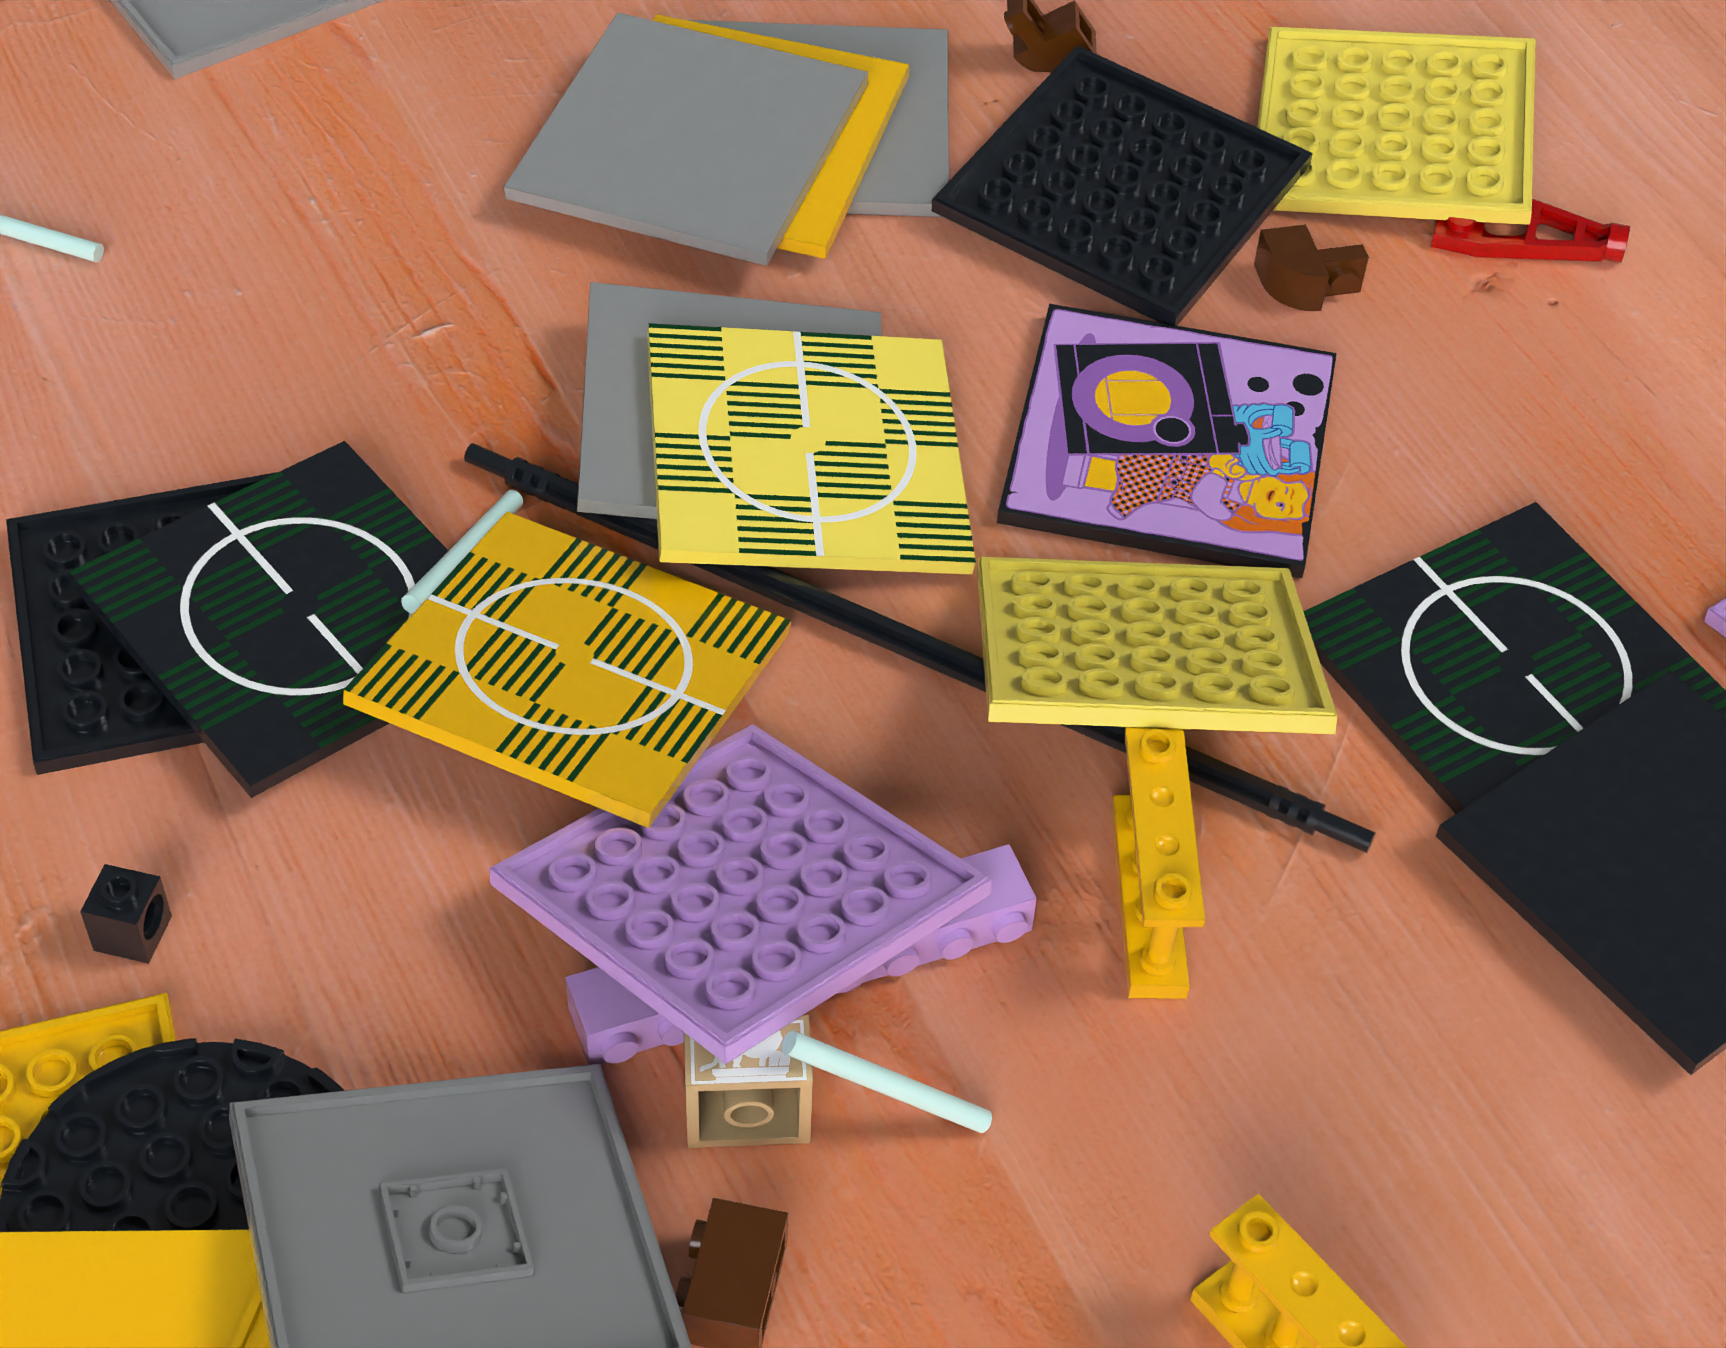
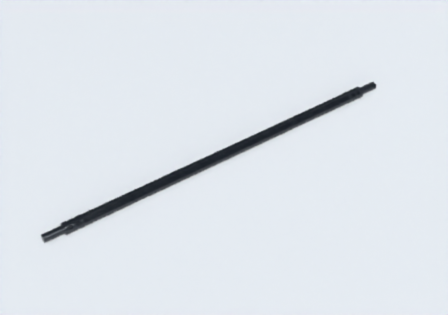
M475 443L468 446L464 455L465 462L504 478L506 485L659 550L657 519L577 512L578 483L561 477L553 471H547L539 465L531 464L520 457L512 460ZM690 563L986 692L984 660L977 655L770 566ZM1060 724L1126 753L1124 734L1126 727ZM1186 746L1189 781L1258 810L1273 819L1281 820L1289 826L1297 827L1312 836L1317 831L1368 853L1376 832L1325 811L1326 805L1321 802H1315L1308 799L1307 796L1294 793L1286 787L1273 784Z

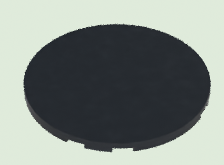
M196 1038L183 1039L143 1048L117 1058L94 1070L66 1090L48 1107L49 1113L37 1125L29 1138L22 1139L10 1160L1 1183L3 1190L0 1198V1232L249 1230L229 1122L230 1103L344 1091V1089L319 1068L315 1067L312 1069L306 1064L286 1056L282 1049L242 1039H235L233 1043H197Z

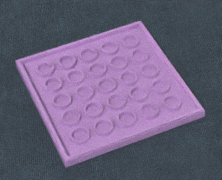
M754 724L706 749L650 828L598 808L489 868L490 884L725 1064L990 896L992 883L990 877Z

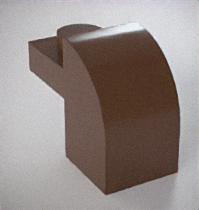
M1007 0V11L1004 12V19L1009 31L1013 35L1014 58L1025 68L1034 72L1051 73L1076 46L1097 54L1096 31L1075 0L1047 14L1042 13L1034 0Z
M1305 224L1262 229L1260 231L1254 267L1264 289L1278 302L1299 310L1321 311L1324 297L1361 292L1369 256L1363 244L1317 250Z

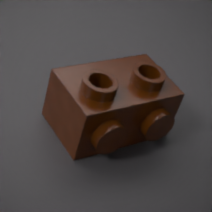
M713 1198L707 1221L696 1220L689 1246V1258L696 1259L692 1278L681 1277L675 1295L692 1345L706 1348H762L787 1246V1212Z

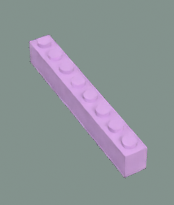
M1004 845L961 858L992 879L990 896L838 993L850 992L864 982L887 975L901 976L907 974L917 966L942 958L948 960L964 956L971 949L997 941L1000 943L1011 942L1020 938L1024 933L1032 931L1037 898L1010 845ZM599 967L565 977L568 1010L589 1065L605 1062L620 1063L630 1059L636 1053L664 1044L674 1046L684 1043V1032Z

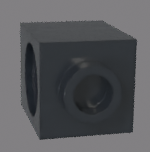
M104 864L80 911L93 951L148 964L172 917L160 876Z

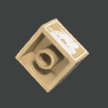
M802 1015L727 1064L723 1063L684 1033L688 1148L802 1144L811 1142L812 1065L784 1055L781 1050L783 1039L791 1030L810 1037L809 1015Z

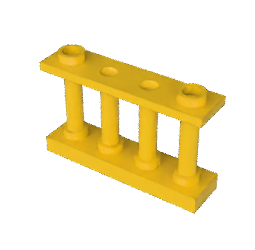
M1126 727L1124 734L1130 795H1113L1111 815L1128 998L1187 999L1190 985L1183 927H1204L1205 912L1184 729Z
M1259 1193L1210 1230L1209 1236L1231 1260L1195 1287L1190 1301L1233 1348H1408Z

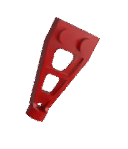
M1532 199L1530 225H1527V230L1521 235H1493L1485 230V222L1448 217V220H1437L1431 247L1485 258L1602 262L1604 259L1622 263L1631 226L1613 222L1601 224ZM1544 224L1573 235V240L1538 239L1536 237L1537 226Z

